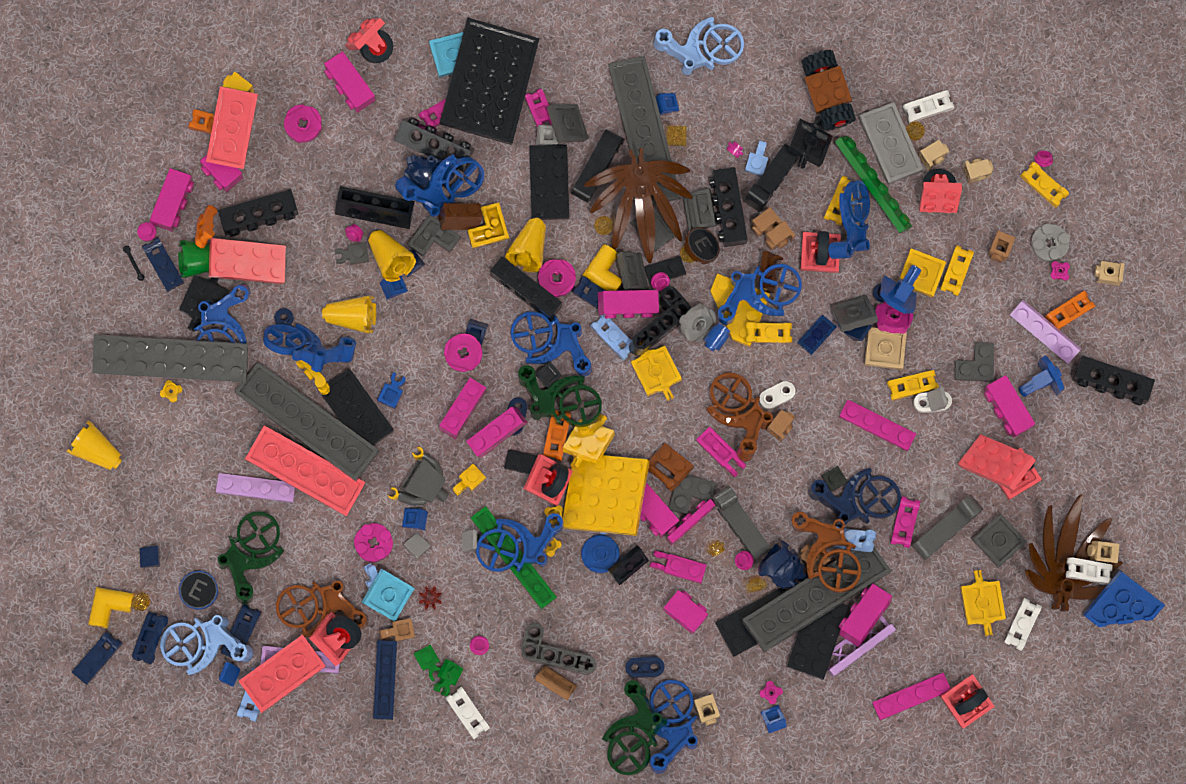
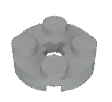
M1045 224L1039 227L1032 236L1031 245L1036 257L1045 262L1060 260L1069 249L1070 237L1061 227L1054 224ZM1046 239H1053L1055 247H1047Z
M701 303L697 304L685 315H682L679 320L682 335L691 342L703 341L711 330L713 323H716L715 313Z

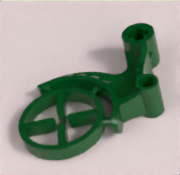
M524 365L519 369V383L522 387L526 388L527 393L533 400L530 410L531 417L534 420H539L541 417L554 418L557 425L560 424L561 419H564L572 426L586 427L596 422L602 411V401L599 394L593 388L583 385L585 376L565 377L553 383L547 390H540L534 368ZM528 374L530 378L526 379L524 375ZM574 383H578V385L570 387L564 393H561V391L565 387ZM579 390L592 393L596 400L584 402L583 406L587 408L599 405L597 414L587 421L584 408H580L583 422L569 419L565 413L578 409L577 404L563 407V402L570 393L575 392L579 405L581 404ZM557 396L561 398L559 404L561 414L558 416L554 408Z
M252 512L242 518L237 528V537L232 539V536H228L231 547L225 554H221L218 557L219 568H228L236 589V599L241 604H248L253 599V588L245 579L244 571L267 567L274 563L284 552L281 547L278 548L276 546L280 537L279 525L271 515L265 512ZM263 516L272 521L261 528V533L274 526L276 527L277 536L271 546H269L263 535H259L260 541L266 548L264 550H253L245 545L256 538L255 533L241 540L240 530L246 520L255 532L258 531L251 517ZM239 542L245 551L251 553V557L240 552L234 543ZM271 550L275 551V553L271 556L265 558H255L256 555L266 554ZM221 560H226L227 562H226V563H221L220 561H221ZM242 590H244V592L249 591V592H248V597H245V595L240 596V595H241V591H242Z
M631 680L625 684L624 692L638 707V713L616 721L602 738V740L610 743L607 751L610 766L616 772L626 776L639 774L647 767L651 756L650 746H658L655 735L661 727L667 724L666 716L654 713L649 699L646 697V687L640 682ZM634 687H637V689H636V690H637V693H636V694L633 693V692H635V691L633 690ZM629 728V732H623L613 739L611 738L617 731ZM634 728L645 732L650 741L647 742L644 737L634 733ZM625 736H636L640 739L630 749V752L635 753L643 745L646 750L645 760L642 765L634 756H629L630 760L638 768L631 772H623L618 769L628 759L627 755H623L615 763L612 757L613 748L616 743L624 752L629 751L621 740Z

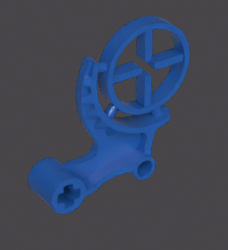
M452 154L444 159L434 170L429 186L426 189H421L408 177L400 178L396 182L395 187L405 200L421 202L428 213L435 217L439 215L444 203L455 204V197L463 198L475 193L483 183L484 170L475 159L470 157L456 159ZM472 163L464 172L467 177H464L456 169L462 164ZM478 167L479 174L474 183L468 177ZM452 172H454L460 178L449 187V178ZM464 177V180L469 185H471V187L465 191L456 192L458 188L464 183V181L461 179ZM442 184H444L447 191L451 194L450 197L446 196L443 193Z
M850 181L844 193H840V212L844 228L847 232V239L830 243L828 250L831 259L851 258L855 251H868L870 249V242L866 238V229L869 228V225L864 222L870 211V197L868 189L862 181Z
M785 264L770 266L764 273L760 271V266L756 268L754 274H742L739 271L733 272L731 283L735 287L726 303L718 310L719 322L723 325L731 324L734 321L738 304L742 300L748 302L752 308L762 314L784 316L783 306L790 305L800 295L802 288L800 275L794 268ZM783 268L780 283L784 282L787 270L791 271L798 280L799 287L788 284L783 285L784 289L797 292L792 299L786 302H778L781 293L780 287L777 289L774 301L763 290V283L772 286L778 285L777 281L765 278L774 269ZM757 274L761 276L759 285L761 293L759 295L756 294L754 284ZM764 298L768 303L778 306V310L766 306L760 299ZM725 311L729 312L730 316L728 318H724Z
M237 285L229 294L214 304L209 300H203L199 303L198 309L201 312L202 324L194 328L195 331L199 330L201 333L197 340H200L207 334L209 341H215L211 332H220L226 335L231 342H235L232 335L227 332V329L230 328L237 335L240 343H247L241 325L228 313L230 306L244 302L250 297L251 291L247 285ZM239 288L241 291H245L244 298L241 295H237ZM203 303L207 304V309L203 308ZM208 324L224 325L222 329L212 328L206 331L203 329V326Z
M526 312L516 318L511 327V338L514 345L520 351L528 354L525 363H548L558 358L563 352L570 351L576 373L579 376L585 377L591 374V362L585 356L577 337L582 335V328L579 323L574 322L571 325L560 324L556 315L553 316L554 320L549 321L547 317L538 312ZM531 316L540 317L546 321L549 327L536 329L535 334L550 332L548 341L541 348L537 349L535 337L531 335L533 350L522 348L515 339L527 337L529 332L514 334L516 325L527 317L529 329L533 331ZM557 324L558 335L555 344H552V326ZM548 347L551 348L546 354L532 358L533 354H538ZM581 363H585V370L579 368Z
M298 323L296 327L285 324L271 325L265 329L263 343L268 349L278 354L292 355L294 361L302 360L308 363L315 372H321L323 365L329 362H351L356 348V341L350 337H342L338 345L325 348L314 332ZM281 332L290 333L286 335L285 345L288 347L279 346L283 343V334ZM272 334L277 339L270 341L267 336ZM298 338L301 344L297 345L292 340Z
M550 514L546 518L540 537H534L526 527L518 522L508 519H496L497 529L487 531L478 540L476 548L477 558L484 568L492 572H503L510 569L513 565L517 566L516 570L518 572L523 568L524 564H538L544 567L548 563L547 556L544 554L545 550L554 539L556 533H559L564 528L563 519L558 514ZM557 519L559 526L556 525L555 528H552L550 522ZM502 525L514 529L520 535V538L515 539L510 532L502 529ZM501 533L497 544L498 548L502 547L506 535L511 537L515 543V554L504 550L500 551L502 555L514 558L509 565L503 568H494L498 558L497 553H494L490 566H487L480 557V547L495 551L493 546L482 543L490 534ZM523 541L524 554L521 563L517 561L519 556L518 543ZM544 557L545 560L543 562H539V558Z
M667 680L660 683L651 694L650 704L654 713H660L670 706V703L666 702L655 710L653 703L654 696L659 689L662 690L668 700H671L670 694L664 687L665 685L675 684L685 689V691L674 697L675 702L686 695L690 697V707L687 713L683 715L674 703L673 708L680 718L667 719V724L661 727L656 734L666 739L669 743L666 749L651 757L650 767L656 774L664 773L667 770L668 764L682 749L687 747L693 750L698 744V739L693 734L691 727L698 718L696 715L694 717L690 715L693 708V695L684 683L676 680ZM686 718L689 720V722L682 726L669 727L670 724L682 722ZM693 740L695 741V743L690 744L689 741ZM656 760H658L659 762L663 761V767H660L659 765L655 766Z

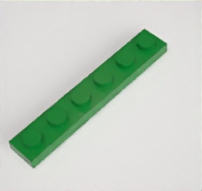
M849 136L840 137L835 141L898 232L903 233L912 228L909 217L901 211L899 203L891 197L887 186L881 183L877 172L869 166L865 155L857 149L855 141Z
M486 506L470 518L482 534L497 529L496 518ZM493 533L487 536L486 540L495 548V551L504 563L509 565L514 558L502 555L500 551L504 550L515 554L516 546L514 541L506 535L502 547L498 548L497 544L501 533ZM519 549V556L517 561L521 563L523 553ZM524 564L519 572L516 570L517 566L515 565L510 568L511 572L541 610L557 598L531 564Z

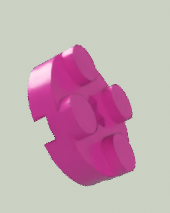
M296 105L286 114L284 121L285 131L297 143L310 142L322 130L321 116L311 106ZM299 121H308L307 127H299Z
M552 259L545 262L540 268L538 275L539 285L556 298L569 294L574 288L576 281L575 270L569 262ZM554 274H555V275H559V274H560V275H561V278H560L561 281H560V282H557V281L554 282V281H552V280L554 279L552 275H554Z
M885 301L876 307L875 313L878 318L876 323L880 331L899 334L907 332V329L912 324L913 313L903 314L889 306Z
M463 333L448 340L445 345L444 356L452 369L458 372H467L474 370L480 364L483 351L481 344L474 336ZM463 347L467 348L466 351L469 355L460 358L461 355L458 351L463 350Z
M371 523L362 526L355 535L354 546L356 552L363 560L376 563L389 556L393 548V539L386 527ZM377 538L376 541L379 542V545L371 548V544L368 541Z

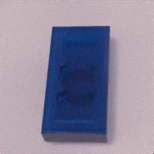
M822 314L797 344L812 356L837 326Z

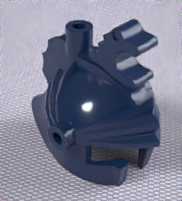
M412 155L407 157L408 167L405 169L403 177H408L421 189H426L429 186L434 170L443 160L435 159L434 156L424 158ZM454 173L450 175L449 182L455 177Z
M782 540L780 542L782 547L777 543L774 544L765 558L762 559L758 567L759 576L771 577L772 582L777 587L782 589L793 588L798 585L794 579L803 582L809 577L808 573L804 574L803 572L805 565L800 564L801 559L798 557L799 555L796 553V550L793 548L789 551V544Z

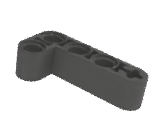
M729 485L712 496L711 500L718 507L717 511L725 522L728 521V526L736 537L741 539L739 541L746 551L752 554L754 561L771 550L767 541L738 503V497Z
M970 494L913 544V548L926 560L983 510L982 506Z
M532 623L527 627L521 653L526 661L583 675H590L595 671L596 661L593 657L542 645L543 627L538 623ZM533 628L540 631V635L536 638L531 637L529 634ZM532 647L536 653L534 656L529 657L525 654V649ZM552 652L555 658L552 661H547L544 659V654ZM570 656L573 658L574 663L567 666L563 663V658ZM577 658H580L579 663L585 664L586 661H590V665L593 667H589L588 670H585V666L579 664L578 668H575L577 664Z

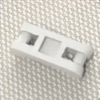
M942 91L903 105L904 111L909 116V124L953 110L955 107L953 102H950L949 91ZM938 100H942L944 105L939 106ZM919 107L920 113L916 114L914 109Z
M1067 558V565L1069 566L1068 571H1066V578L1090 581L1102 585H1108L1112 580L1110 572L1113 565ZM1076 566H1080V572H1076Z
M1024 598L1004 643L1016 646V649L1022 651L1042 606L1039 604L1034 605L1030 603V600ZM1026 609L1032 612L1030 617L1024 614ZM1015 632L1022 635L1020 640L1014 637Z
M462 687L458 688L457 692L452 696L448 695L445 697L473 739L477 738L478 734L482 731L486 732L490 729ZM462 698L465 703L458 707L456 702ZM477 720L479 724L473 728L470 723Z

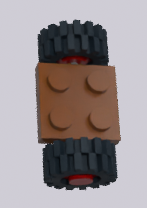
M822 50L803 58L804 60L801 63L806 75L804 78L816 114L820 113L819 117L824 130H834L854 122L856 117L850 104L852 98L841 66H838L833 50Z

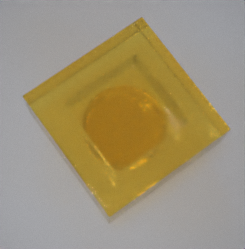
M668 126V146H686L687 126Z
M760 578L749 580V584L745 586L747 594L767 588L765 579L760 580Z

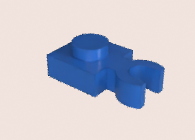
M395 372L391 375V385L385 383L377 400L393 409L396 408L403 394V390H400L399 387L403 386L406 378L403 376L400 382H396L395 377L397 374Z

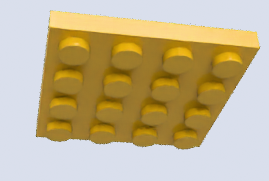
M603 455L598 464L582 461L577 470L571 468L573 472L569 479L563 513V529L637 536L650 461L648 459Z

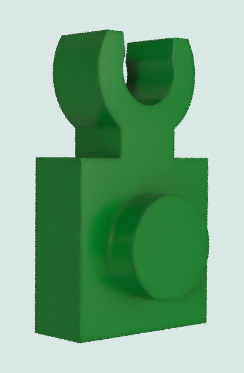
M430 644L414 653V656L422 671L429 670V678L433 682L435 681L432 676L433 673L439 672L441 668L436 667L440 660Z
M445 659L437 675L441 680L434 685L433 690L440 692V689L443 687L441 695L447 697L450 693V685H456L464 668Z

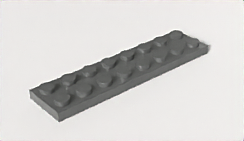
M645 56L608 64L629 150H633L637 164L639 148H643L644 153L642 157L644 162L658 160L672 162ZM661 172L662 174L667 175L676 180L675 174H667ZM656 182L669 202L681 199V196ZM651 194L653 205H656L653 195Z
M94 335L92 372L94 374L246 382L248 343Z
M259 362L247 375L246 382H242L235 390L236 395L355 482L380 452L376 447Z
M875 547L872 552L850 551L857 557L861 565V577L853 589L843 593H836L824 587L819 576L810 580L807 578L745 617L742 623L764 653L865 588L890 574L891 569ZM846 554L843 556L841 569L838 568L839 559L826 566L836 568V573L821 571L824 581L833 588H836L838 573L841 574L840 589L852 585L857 578L856 575L843 574V569L858 571L856 562Z

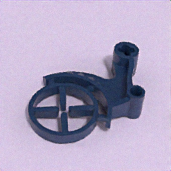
M871 468L855 474L846 484L841 497H835L828 489L827 483L821 479L814 481L808 489V495L812 500H819L823 505L830 508L838 516L836 520L843 518L845 525L858 518L868 524L870 522L869 516L876 519L887 518L896 512L901 502V492L897 484L884 476L872 477ZM867 476L868 480L864 482L859 492H855L859 480ZM872 481H885L891 485L882 492L881 497H884L893 489L896 492L897 503L894 509L885 499L880 501L889 512L887 514H876L869 510L870 507L878 502V498H875L866 506L863 502L862 494L865 486L869 488L874 496L879 494L872 485ZM820 487L821 491L817 493L815 489ZM855 497H858L859 505L861 509L865 512V515H863L861 511L858 509L855 502Z

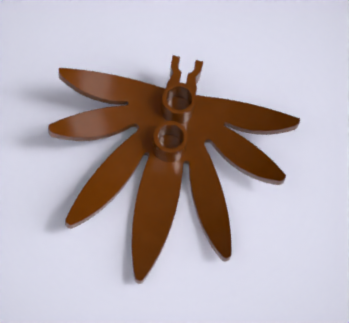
M639 148L638 164L636 156L633 155V150H628V155L631 158L630 164L607 169L587 181L584 187L599 186L616 178L618 179L597 198L589 211L590 213H594L604 207L624 186L626 187L613 227L612 248L614 250L618 247L626 230L631 213L632 200L635 197L639 237L647 262L651 263L655 246V215L651 194L664 221L678 241H682L681 230L674 210L656 182L684 198L692 199L693 196L678 181L661 173L685 174L690 172L689 168L671 161L644 162L642 157L644 153L643 148Z
M1083 494L1076 498L1065 517L1058 537L1056 556L1052 505L1047 507L1043 525V552L1047 568L1033 543H1029L1030 558L1038 574L1028 569L1025 570V575L1035 589L1053 595L1052 610L1060 609L1061 605L1060 611H1069V599H1096L1105 588V586L1082 588L1094 582L1066 578V571H1068L1069 566L1067 565V558L1073 557ZM1112 518L1104 520L1086 537L1074 558L1090 559V556L1087 554L1088 546L1092 544V541L1101 542L1112 522ZM1119 561L1118 563H1109L1113 565L1111 572L1116 570L1123 563L1121 561ZM1076 566V572H1080V566Z

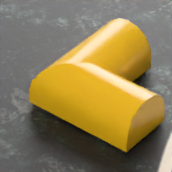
M499 202L481 207L485 225L468 230L472 249L509 239Z
M603 244L582 276L588 278L605 291H618L623 284L622 279L609 271L617 259L618 253L610 246Z
M96 587L88 625L108 629L111 611L131 613L135 594Z

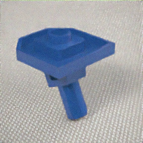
M911 265L903 279L900 278L898 282L887 276L883 277L880 295L889 306L903 314L915 311L917 293L913 292V284L919 276L921 269L916 265Z
M1046 355L1038 361L1042 372L1032 377L1031 381L1019 387V392L1023 397L1048 385L1051 386L1056 396L1065 389L1061 379V371L1057 366L1054 367Z

